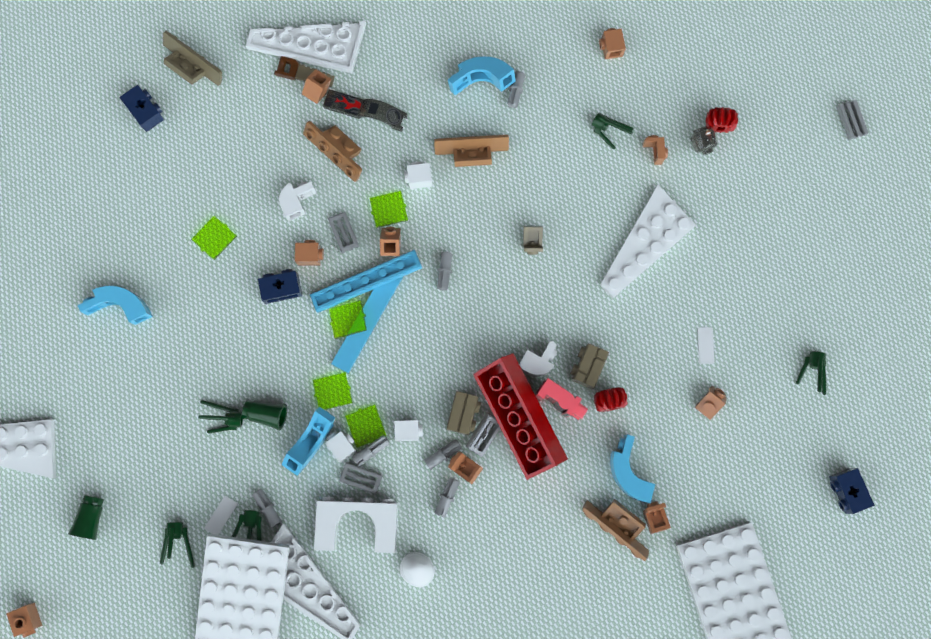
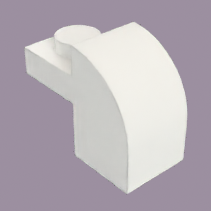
M311 181L308 183L302 182L295 189L290 182L281 190L279 203L288 222L305 215L300 203L301 200L317 194Z
M550 341L541 357L527 350L519 364L523 373L532 377H540L550 372L554 364L548 362V360L553 361L558 351L555 350L557 344Z

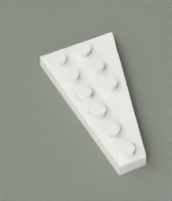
M359 21V23L355 24L344 22L341 25H303L300 28L289 26L285 27V29H250L246 48L353 74L366 21Z
M54 420L0 424V467L56 478Z

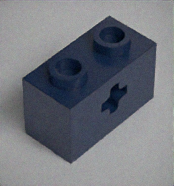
M136 85L119 97L146 132L164 120L160 114L163 111L157 103L152 104L150 101L152 96L146 88L142 90L139 85Z
M292 269L283 270L281 274L277 275L273 273L265 274L262 276L263 278H258L261 299L265 304L303 296L299 275ZM282 282L281 289H278L279 283Z
M849 468L829 476L831 489L837 494L839 499L838 505L845 514H855L875 506L858 468Z

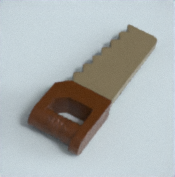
M281 56L274 75L291 80L306 81L315 68L310 69L309 66L300 65L295 59ZM286 64L291 65L289 73L284 72ZM325 74L326 76L331 78L329 87H332L335 76Z

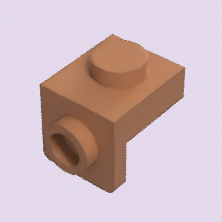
M651 135L645 138L642 143L643 148L653 147L654 165H662L668 157V148L665 147L664 137Z
M711 386L706 395L696 404L695 408L711 420L726 404V394L721 389Z
M460 451L451 458L448 468L470 484H473L483 470L480 465Z
M658 501L647 504L648 508L643 511V515L650 534L670 529L671 527L664 510L666 504H659Z

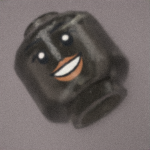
M705 126L693 131L694 134L691 136V142L696 153L702 152L703 155L714 152L713 148L718 145L714 130L708 129Z

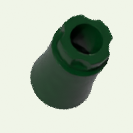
M246 400L242 409L243 419H248L251 422L260 423L280 431L285 424L288 408L287 404Z
M84 495L83 503H80L68 535L97 540L98 525L103 509L101 506L104 499Z

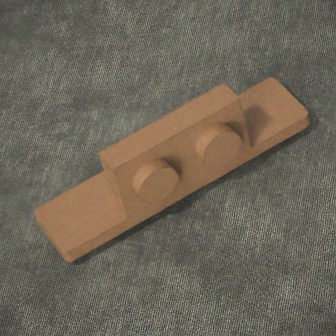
M308 121L303 135L354 182L358 181L362 168L352 158L360 154L361 148L336 125L322 132L311 121Z
M509 135L434 139L435 155L454 154L455 167L492 165L491 152L509 150Z
M616 499L603 512L588 500L584 503L582 511L587 518L596 521L603 531L612 534L616 541L629 548L635 557L641 558L643 561L648 559L649 550L635 539L646 527L643 521Z

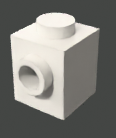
M413 162L411 165H407L408 172H404L405 183H409L410 189L432 186L429 163Z
M418 420L394 421L396 442L419 441V437L423 436V425H419Z
M335 431L327 437L329 441L325 444L340 463L357 451L352 445L355 441L348 432L344 434L342 431L339 433Z

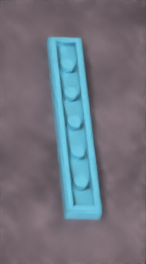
M412 250L310 294L316 312L319 313L422 269V265L416 251Z
M403 277L373 289L331 364L349 374Z

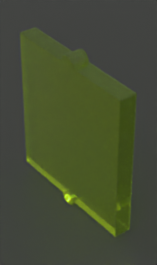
M401 191L369 198L372 208L371 215L374 216L376 228L408 221L405 209L407 206L403 201Z
M213 216L191 240L200 247L202 252L205 251L215 260L237 236L228 228L227 224H223Z
M361 300L329 309L330 325L333 329L334 339L367 331L365 323L366 314L363 312Z
M346 372L313 380L314 397L317 399L318 407L327 410L353 403L350 393L351 386L348 384Z
M375 404L364 409L359 408L358 411L345 416L356 448L368 443L371 444L382 435L387 436Z

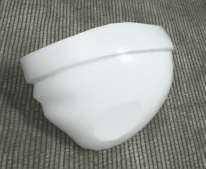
M410 552L402 558L400 574L410 585L424 587L434 577L435 569L433 563L425 554Z

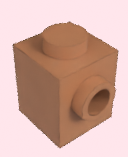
M622 28L607 29L603 32L602 38L599 39L600 50H603L605 60L623 57L626 47Z
M315 69L307 77L301 94L318 104L326 95L331 78Z
M382 228L380 256H400L401 228Z
M314 240L295 243V262L298 266H321V260L324 259V249L320 247L319 243H316Z
M35 603L6 613L14 637L22 635L25 638L36 633L35 629L42 626Z

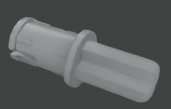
M520 71L514 72L516 82L509 87L510 94L507 104L510 108L518 107L520 94L523 93L522 86L525 74Z
M441 252L440 267L437 269V272H439L437 289L439 290L448 289L449 277L452 273L450 269L453 256L449 252Z
M382 435L371 444H366L364 449L352 456L354 462L360 467L370 458H375L379 451L390 444L386 436Z
M453 440L443 448H438L437 452L424 459L429 469L432 470V468L444 460L448 461L447 458L461 450L462 447L457 440Z
M449 478L443 494H440V501L434 511L436 515L446 518L460 483L457 479Z
M263 489L255 491L252 496L261 510L260 514L263 513L270 528L282 522L273 508L274 504L270 503Z

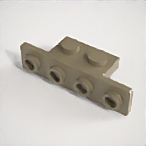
M168 31L163 32V46L173 52L164 58V65L191 85L204 76L217 86L221 85L222 71L196 53Z

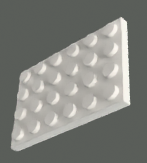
M752 522L676 545L706 639H792Z
M208 534L195 639H278L290 545Z

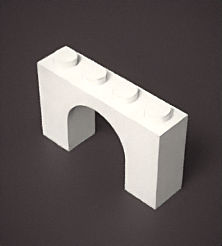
M322 497V501H317L314 550H337L339 522L346 513L357 510L368 514L375 524L374 552H396L398 503H394V499H382V503L374 502V498H362V502H354V498L342 497V501H334V497Z

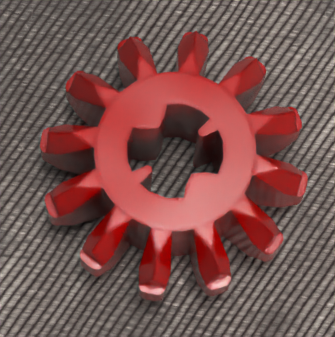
M715 107V109H710L706 116V127L713 132H732L737 128L738 113L731 108Z
M611 388L597 392L594 395V404L599 412L612 411L624 408L628 404V398L624 388Z

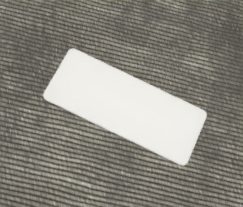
M712 327L698 328L700 364H714Z
M224 496L204 529L212 534L219 535L238 504Z

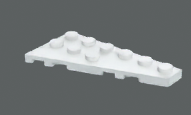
M659 185L655 188L600 284L612 299L696 226Z
M284 523L271 541L272 543L290 545L283 600L339 638L352 639L361 624Z

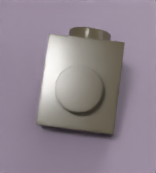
M523 226L524 252H527L529 255H537L538 252H543V226Z

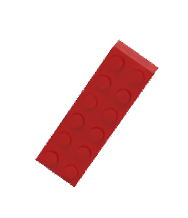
M514 353L497 359L473 374L527 480L568 460Z

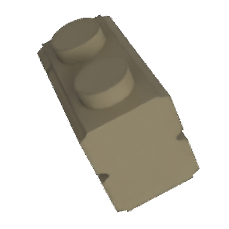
M589 343L585 347L582 346L577 356L580 358L578 365L574 364L570 375H573L571 380L587 388L594 389L609 352Z
M456 391L446 430L468 436L470 432H474L477 422L473 420L474 414H479L481 406L478 396Z

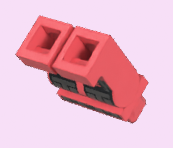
M549 378L543 381L535 393L538 401L545 398L554 405L556 410L563 411L562 415L565 417L572 416L579 420L584 417L588 408L580 404L581 398L578 396L574 397L570 392Z

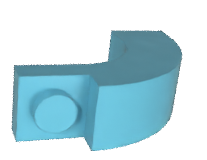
M486 56L471 58L458 64L459 72L448 79L450 91L454 95H457L470 84L478 81L490 82L501 92L516 82L514 69L500 59Z
M103 286L93 289L95 297H88L83 300V303L77 305L80 312L86 315H90L110 305H119L123 309L128 321L134 325L153 317L148 306L140 297L127 289L117 286Z
M318 407L305 432L286 453L281 465L298 476L329 435L334 426L335 417L321 407Z
M624 435L618 442L617 448L620 451L611 452L610 468L612 476L618 487L629 497L641 502L651 503L655 484L639 479L632 472L629 458L635 436Z

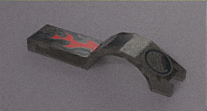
M330 89L323 104L324 109L357 119L363 117L373 118L386 123L392 129L400 132L403 131V127L400 126L403 118L407 119L408 116L407 113L388 103L375 99H360Z

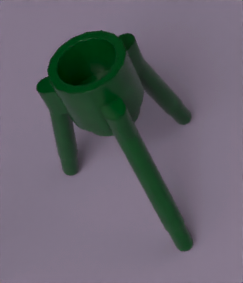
M601 113L596 115L591 126L595 127L593 132L597 133L612 149L616 147L601 132L602 130L606 131L609 125L629 134H633L634 130L632 127L610 119Z
M812 351L809 357H805L803 367L796 381L797 385L800 384L808 364H810V368L818 370L817 391H822V394L826 395V353Z
M204 400L200 401L201 404L230 412L226 413L225 416L199 415V419L223 420L225 425H229L207 430L208 434L237 430V427H242L243 416L239 409L225 407Z
M244 510V514L239 515V520L232 537L237 536L242 523H244L243 527L248 528L246 539H251L252 529L256 527L257 540L262 541V517L259 516L260 512Z
M183 522L167 523L160 558L161 565L164 563L166 551H168L167 559H171L173 539H181V535H183L191 568L195 567L187 535V527H183Z

